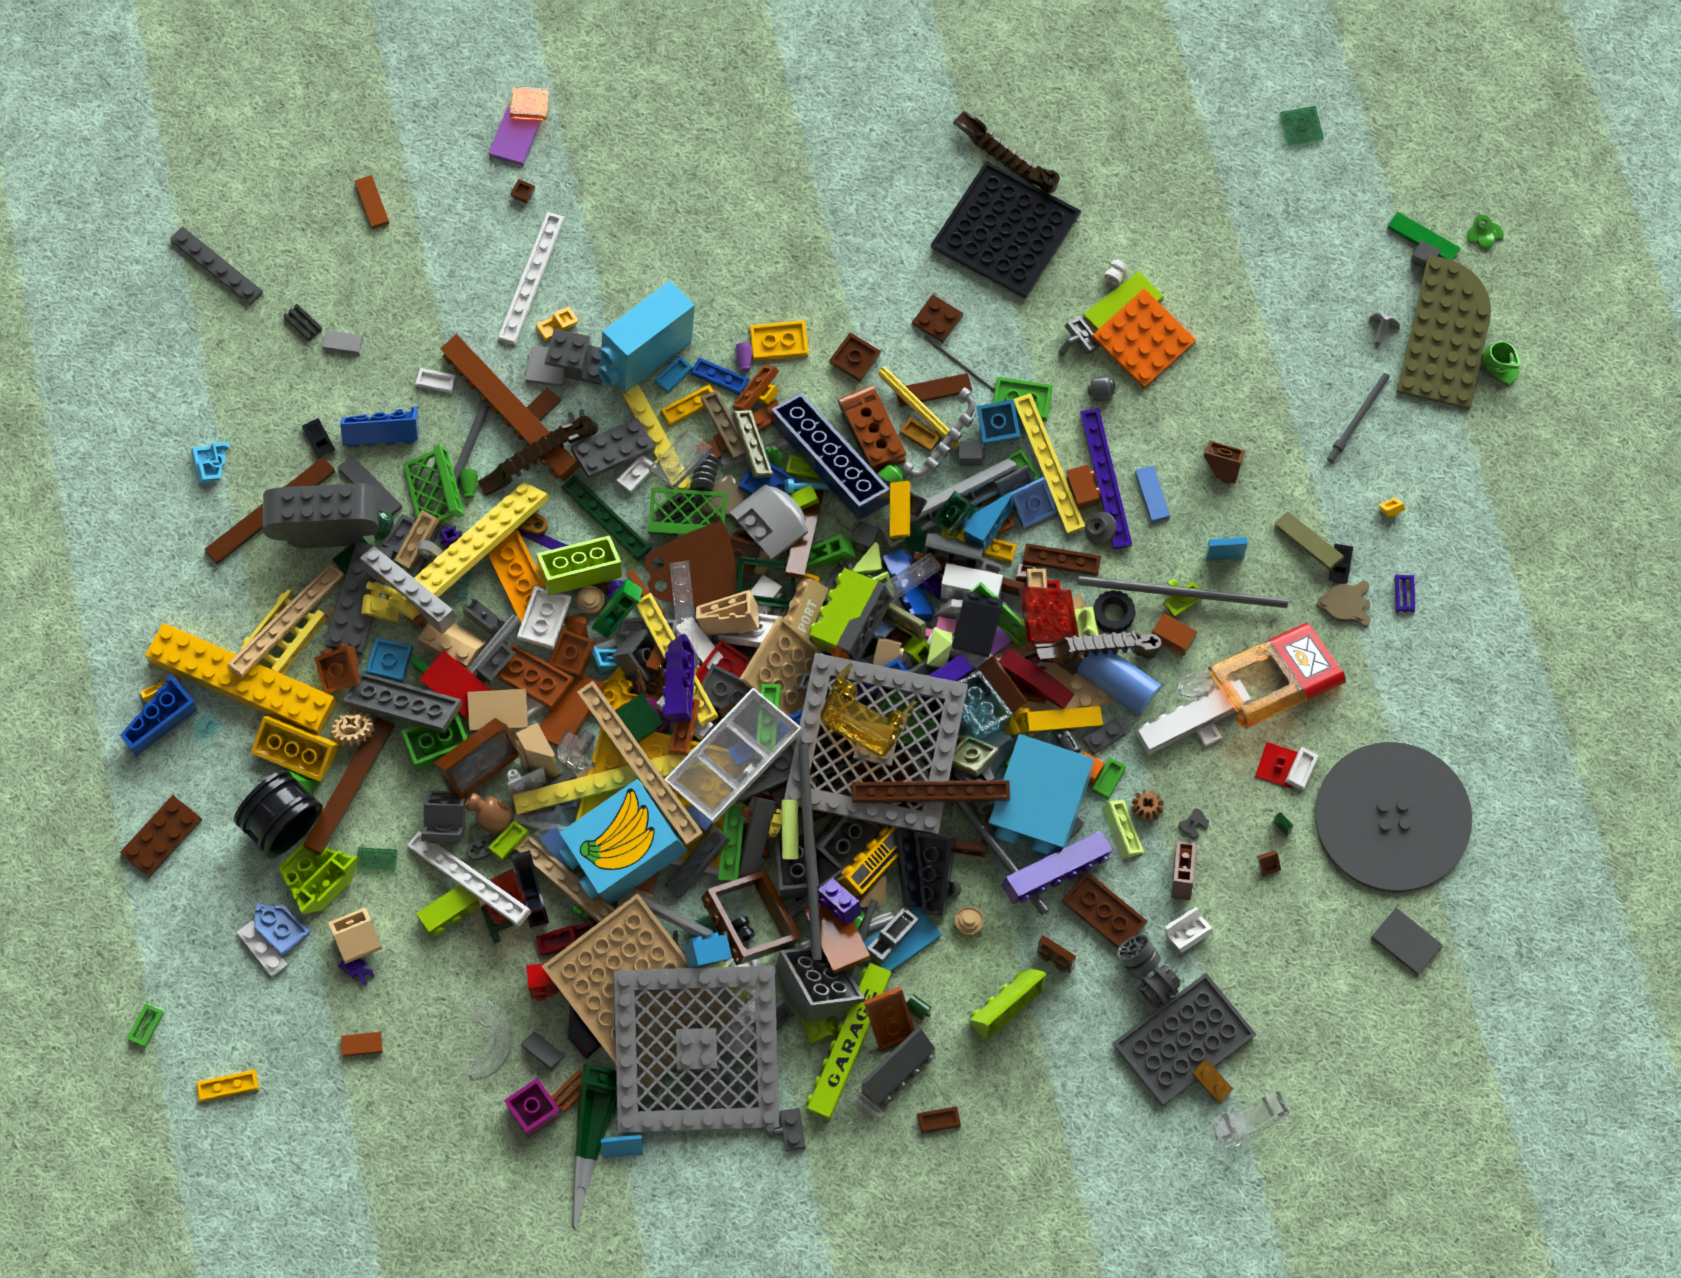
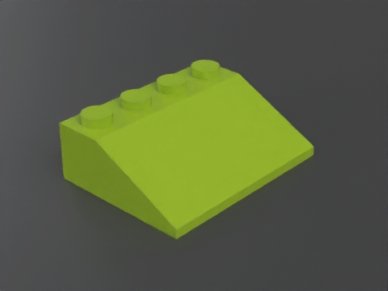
M1030 968L1025 972L1020 971L1016 974L1015 980L1010 985L1006 983L999 990L1000 993L995 998L991 996L984 1003L985 1007L981 1010H975L970 1015L969 1025L986 1042L1044 991L1046 973L1044 971Z

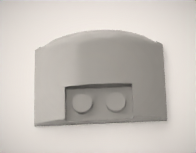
M769 485L762 486L729 512L772 561L808 533V528H805V516L795 500L784 491Z

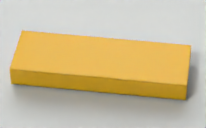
M709 384L662 408L660 412L669 427L705 409L700 397L713 392V389Z
M910 482L890 483V537H909Z
M256 1070L196 1082L199 1102L259 1090Z

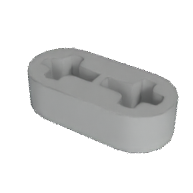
M420 540L417 547V552L430 562H433L436 557L444 552L436 544L427 540Z

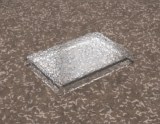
M686 430L648 469L656 477L675 489L714 450L712 446Z

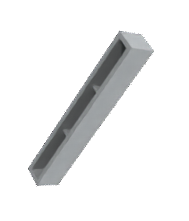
M1008 458L926 499L928 502L918 518L910 514L909 537L891 538L890 518L877 524L883 542L891 548L997 494L998 491L994 481L1018 470L1017 464Z

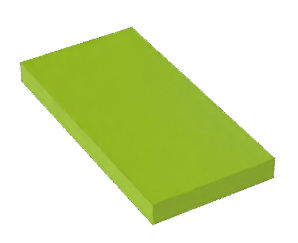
M1138 271L1086 311L1083 317L1098 330L1144 288L1158 302L1164 296Z

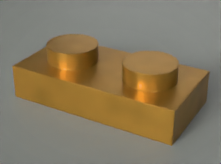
M1206 1059L1191 1072L1218 1103L1233 1090L1230 1084Z

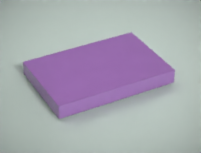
M507 107L489 151V156L524 166L542 118Z

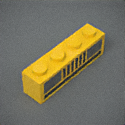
M885 826L878 833L880 836L877 839L871 840L866 845L868 849L864 853H859L854 858L855 862L853 865L847 866L841 872L843 875L838 881L854 897L862 895L897 857L894 830L899 829L898 827Z

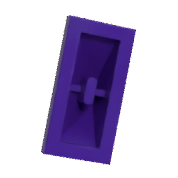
M924 564L918 581L937 599L941 600L943 578L928 564Z

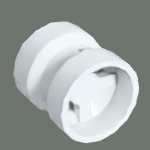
M1112 260L1110 269L1104 274V279L1114 285H1120L1122 276L1128 271V266L1120 260Z

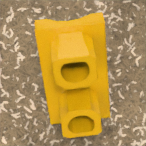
M1002 702V707L997 711V714L1001 720L1008 719L1010 723L1004 729L1006 734L1013 736L1027 733L1025 713L1030 712L1029 709H1022L1021 707L1014 714H1011Z

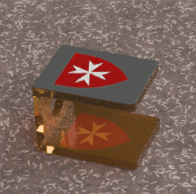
M662 665L658 667L657 676L651 678L648 683L644 682L641 670H637L635 686L638 695L642 693L645 698L656 700L663 696V687L666 686V680ZM646 687H654L656 693L654 695H647Z

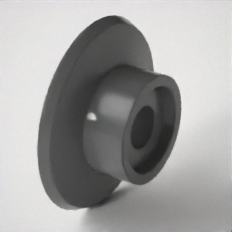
M1098 512L1092 515L1085 525L1087 539L1096 545L1107 543L1116 532V521L1111 514L1106 512Z

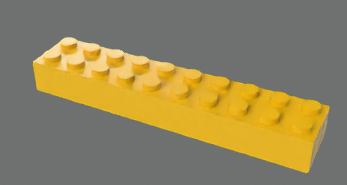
M162 623L145 654L148 663L269 716L271 715L321 735L337 705L334 696L258 663L243 678H240L227 668V664L237 654L166 623Z

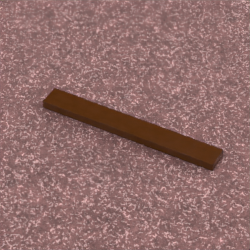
M322 457L285 487L320 485L335 473V469ZM263 504L205 548V552L216 564H219L263 529Z
M378 717L375 719L374 731L371 732L372 736L366 737L367 741H363L304 842V848L322 855L392 733L394 724Z
M1009 780L852 782V803L1010 801Z

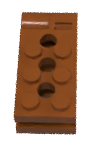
M873 385L838 399L841 413L865 462L875 473H878L887 465L894 466L906 462V451Z

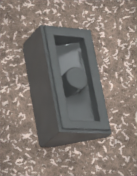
M535 1031L521 1043L523 1049L551 1071L565 1057L564 1054Z

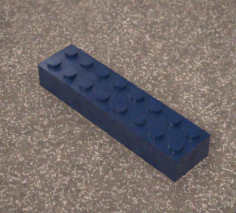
M802 392L771 409V424L858 520L890 503V488Z

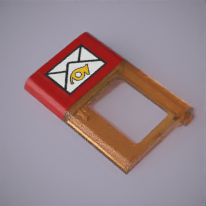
M1308 623L1295 627L1207 668L1238 712V724L1245 729L1346 683L1344 672ZM1268 657L1272 658L1289 682V685L1251 703H1245L1227 676Z

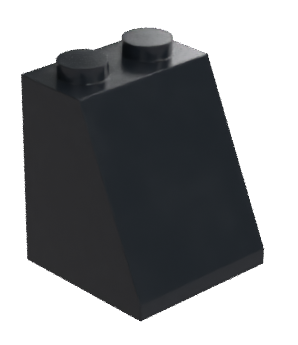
M966 592L951 649L989 658L995 641L1003 601L993 596H982L977 592Z

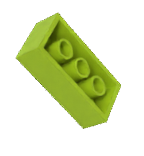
M610 535L537 553L538 571L549 596L622 577L621 560Z

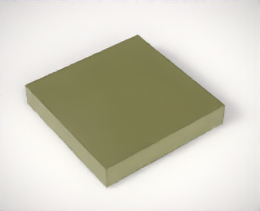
M967 735L955 748L952 767L978 777L1000 754V750L995 746Z

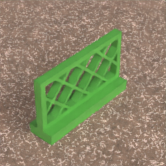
M440 444L434 446L433 451L403 464L416 516L418 517L421 510L439 519L438 524L454 516L457 518L465 516L449 452ZM435 457V463L432 468L426 466L428 460ZM419 465L420 467L416 475L411 474L410 467ZM424 468L430 470L426 480L420 477ZM435 472L439 474L436 484L430 482ZM418 480L424 482L420 491L415 489ZM428 484L435 486L430 496L424 494ZM439 489H442L444 492L441 500L434 498ZM422 496L428 498L424 508L419 505ZM433 500L438 502L434 512L428 510ZM442 506H447L449 512L440 515L439 512Z
M651 488L648 534L682 536L707 526L703 525L705 522L710 525L711 523L708 520L716 513L725 524L727 493ZM655 492L664 493L668 499L659 505L655 501ZM677 494H682L687 500L678 507L672 498ZM696 495H701L705 502L697 508L691 499ZM715 496L723 497L722 505L717 509L709 502ZM671 501L676 509L667 515L662 507ZM689 502L696 510L687 517L681 508ZM708 503L714 512L706 518L700 512V509ZM660 509L666 518L661 522H653L654 514ZM677 511H680L685 517L681 523H674L670 518ZM697 512L704 519L699 525L693 524L690 521V518Z

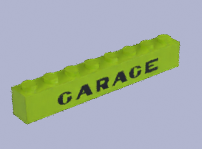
M869 963L867 968H863L860 975L862 981L858 987L865 998L864 1001L885 993L892 977L891 971ZM864 1002L845 1010L846 1019L844 1022H840L837 1029L839 1033L837 1040L833 1039L829 1051L832 1052L829 1058L825 1057L821 1069H824L821 1077L817 1076L813 1085L816 1088L814 1094H809L806 1101L809 1113L829 1121L832 1118L871 1026Z

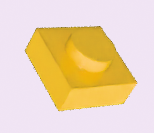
M769 384L757 401L769 404L775 399L780 390L775 385Z
M1397 498L1379 504L1380 511L1387 517L1397 516L1405 510L1404 504Z

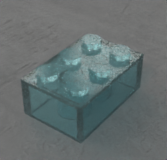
M980 670L958 681L968 684L961 721L974 738L983 740L1009 726L1013 716L1012 712Z

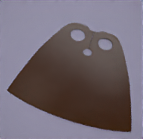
M723 521L686 533L657 548L645 559L646 570L650 573V580L648 582L649 592L653 597L660 600L689 606H700L736 594L737 574L732 543ZM655 558H661L664 561V566L661 569H655L652 566V561ZM672 569H675L677 572L674 576L670 575ZM659 580H663L667 584L666 590L662 592L655 589V584Z

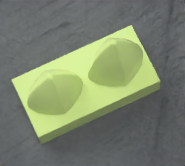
M1093 607L1074 609L1078 637L1098 635Z

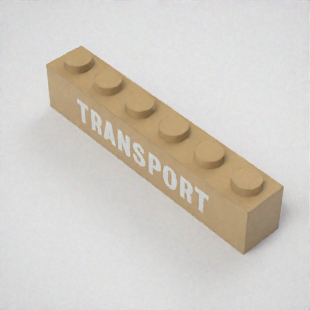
M801 579L796 586L795 595L790 601L789 610L784 619L809 640L810 627L816 622L829 588L813 579Z

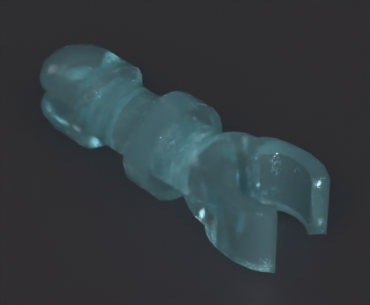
M473 567L459 580L460 590H458L457 597L460 601H465L468 597L467 589L471 583L469 579L473 575Z

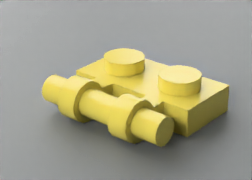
M368 582L366 588L371 590V595H364L361 614L392 623L398 622L399 612L391 608L387 602L397 591L390 586H383L379 582ZM380 593L386 594V598H380Z

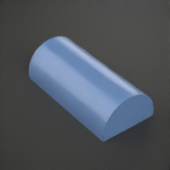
M1109 650L1106 655L1102 651H1099L1098 655L1089 652L1088 657L1083 658L1077 669L1079 675L1137 716L1143 713L1162 688L1161 684L1120 655L1114 654L1112 650Z

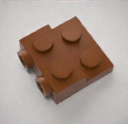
M348 643L336 646L337 650L332 651V649L321 651L320 656L314 657L323 690L327 694L361 683L356 667L359 661L355 647L348 646Z

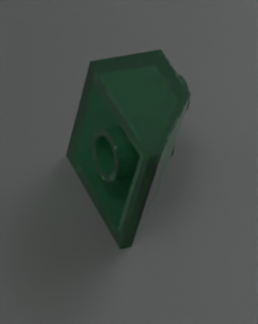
M954 491L932 521L950 536L956 538L962 532L965 521L971 519L978 508L957 491Z

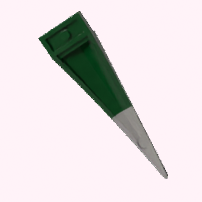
M587 1063L583 1065L578 1094L573 1228L577 1227L589 1182L601 1148V1140L604 1139L617 1102V1071Z

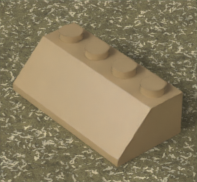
M538 723L517 732L515 743L523 769L533 772L543 767L545 778L552 781L556 780L559 775L556 756Z

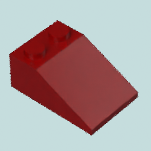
M545 963L526 965L528 989L531 999L536 1001H544L547 997H552L560 992L542 968Z

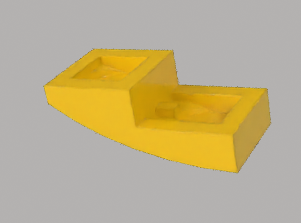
M570 307L553 313L552 318L537 323L536 330L544 342L552 338L554 329L567 331L578 323V319Z

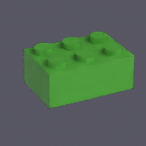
M458 713L445 733L417 725L402 730L417 772L435 766L434 762L467 739Z

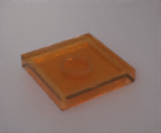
M513 86L510 118L547 120L549 89Z

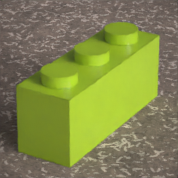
M458 885L416 914L430 937L434 935L439 936L450 924L455 925L459 923L465 914L474 913L479 908L480 901L472 893Z

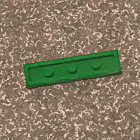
M1399 212L1395 214L1387 227L1416 245L1423 241L1441 250L1439 255L1441 258L1454 260L1461 249L1459 246Z

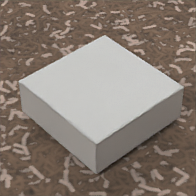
M1213 722L1196 730V734L1205 748L1222 740V736Z

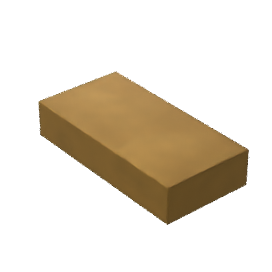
M909 417L900 430L901 435L929 452H932L941 439V435L912 417Z

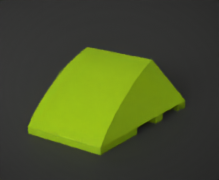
M302 844L279 867V870L290 888L301 913L307 914L324 910L352 882L359 858L354 855L343 854L339 850L328 849L327 847L322 855L304 848Z

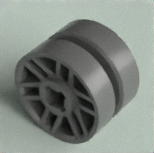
M1143 934L1127 939L1117 951V957L1129 975L1134 978L1142 977L1152 972L1158 966L1161 959L1149 938Z

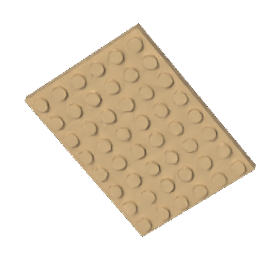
M638 893L542 966L615 1064L614 971L689 968L684 953ZM689 988L688 990L696 996L703 988ZM663 989L648 991L656 997ZM682 989L667 990L676 996ZM635 990V998L642 990ZM705 990L698 999L706 1006L713 997ZM686 991L678 998L685 1007L693 999ZM644 992L637 1001L646 1008L653 999ZM664 992L657 1000L666 1007L673 998ZM715 1000L708 1009L716 1016L723 1007ZM675 1001L668 1010L676 1017L683 1008ZM696 1001L688 1008L695 1016L703 1009ZM656 1002L648 1009L655 1018L663 1010ZM635 1003L636 1018L643 1009ZM705 1010L698 1019L707 1026L713 1017ZM727 1010L718 1017L725 1025L733 1019ZM666 1011L658 1019L665 1027L673 1020ZM686 1011L678 1018L685 1026L694 1019ZM645 1012L638 1021L646 1028L653 1019ZM715 1020L709 1028H716L717 1035L724 1027ZM675 1021L668 1030L676 1037V1029L683 1028ZM695 1021L688 1029L703 1027ZM656 1022L648 1029L655 1037L664 1030ZM636 1023L637 1038L644 1030ZM665 1032L658 1040L667 1048L674 1039ZM645 1033L638 1041L647 1048L654 1039ZM656 1042L649 1051L657 1058L664 1049ZM675 1042L669 1051L677 1057ZM636 1043V1058H638L644 1050ZM667 1052L659 1059L665 1067H668L675 1060ZM645 1053L639 1060L646 1068L654 1061L648 1053ZM656 1062L649 1071L658 1078L664 1072V1069ZM677 1062L669 1070L673 1069ZM637 1064L638 1078L645 1070ZM648 1073L640 1079V1082L646 1088L655 1081ZM637 1084V1093L640 1094L644 1089Z

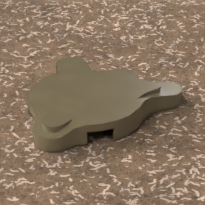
M728 475L714 483L713 492L727 493L726 518H729L735 527H741L729 512L744 501L742 490L738 488L735 478ZM715 496L709 502L717 509L722 505L723 497ZM707 503L700 509V512L707 518L714 510ZM697 512V517L701 520H704L703 517ZM717 513L711 517L715 522L721 521Z
M1363 580L1356 585L1339 584L1333 586L1324 596L1318 599L1317 606L1326 613H1329L1337 621H1355L1361 626L1366 627L1370 623V618L1366 613L1370 606V601L1363 599L1362 596L1368 591L1369 583Z

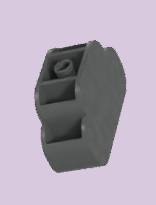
M354 483L279 487L266 490L263 493L264 535L273 540L287 541L289 545L297 548L349 546L356 544L357 541L362 542L363 536H370L379 531V493L377 488L372 485Z

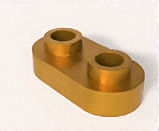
M533 513L517 529L534 535H543L548 529V524L545 517ZM538 524L542 525L540 529L535 528V526Z

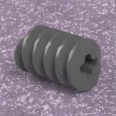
M700 454L695 460L696 463L690 488L695 491L713 492L719 459L713 454Z

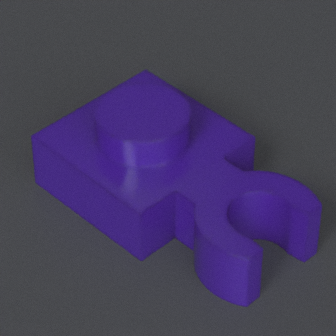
M361 958L346 964L342 960L338 965L352 979L358 975L360 981L365 985L368 982L364 979V975L370 974L374 977L371 969H364L366 962Z

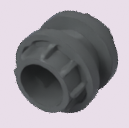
M1167 965L1157 966L1153 970L1154 975L1151 978L1146 975L1141 978L1142 983L1138 989L1152 1006L1166 1004L1167 999L1165 996L1169 993L1173 996L1179 993L1177 988L1180 987L1181 981Z

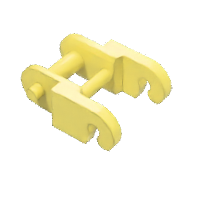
M781 809L776 810V813H780V815L774 814L771 819L768 831L770 837H776L780 831L782 824Z

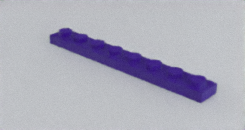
M1096 408L1081 411L1080 416L1097 485L1101 492L1103 510L1111 514L1116 521V532L1111 539L1113 550L1132 547V540L1100 410Z

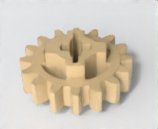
M354 710L352 714L346 712L345 716H339L340 720H334L335 725H332L333 737L337 743H342V746H345L347 743H349L350 747H352L353 743L360 745V741L366 742V737H371V732L374 731L373 720L368 713L364 714V711L357 713Z

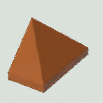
M585 614L566 617L568 631L589 638Z

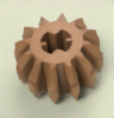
M1146 789L1142 791V794L1137 792L1136 798H1133L1131 801L1133 804L1131 811L1136 812L1135 818L1142 816V822L1145 821V818H1148V821L1151 823L1153 817L1159 819V813L1164 811V808L1161 807L1164 805V801L1159 800L1160 794L1153 795V789L1150 791V794L1147 793ZM1144 804H1151V808L1149 806L1144 807Z

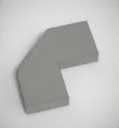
M705 1073L700 1080L708 1087L715 1078L710 1073ZM691 1075V1080L693 1082L695 1078ZM697 1081L693 1085V1093L696 1096H700L705 1088ZM717 1081L710 1089L719 1096L726 1088ZM729 1091L720 1098L727 1106L735 1100ZM719 1101L715 1104V1109H726Z

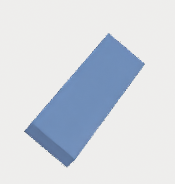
M1154 466L1135 470L1151 523L1170 518Z

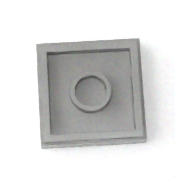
M532 346L526 382L563 387L564 369L545 365L548 348Z

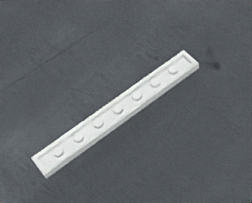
M550 212L546 213L498 335L499 341L516 345L564 223V216Z
M420 831L406 845L415 854L518 927L530 915L531 910L440 845L421 841Z

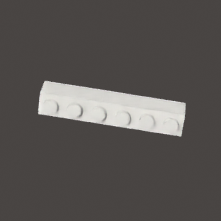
M1240 679L1235 682L1229 681L1223 688L1219 690L1213 689L1207 693V696L1201 699L1200 697L1195 698L1189 705L1185 707L1179 706L1173 710V713L1169 715L1163 714L1151 724H1143L1139 727L1137 737L1146 753L1150 755L1196 732L1197 729L1211 722L1214 723L1248 706L1251 698Z

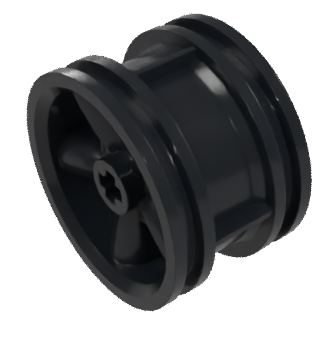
M280 770L263 780L246 796L238 807L233 821L258 845L261 851H264L267 857L275 858L290 850L313 828L322 813L323 805L305 790L288 770Z

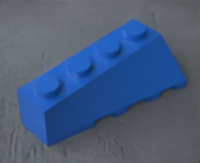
M418 406L411 407V411L403 412L402 409H396L391 414L376 412L372 417L363 414L341 418L342 445L356 447L359 444L373 446L377 443L390 445L402 441L404 443L417 441L419 436Z
M903 548L882 556L883 566L886 572L889 573L897 598L904 609L926 623L932 621V616L935 612L932 604L927 603V593L924 586L920 587L917 570L913 571L910 565V554H906Z
M171 674L166 679L165 684L155 692L156 695L151 701L146 703L142 712L132 720L120 735L135 756H138L198 710L193 699Z

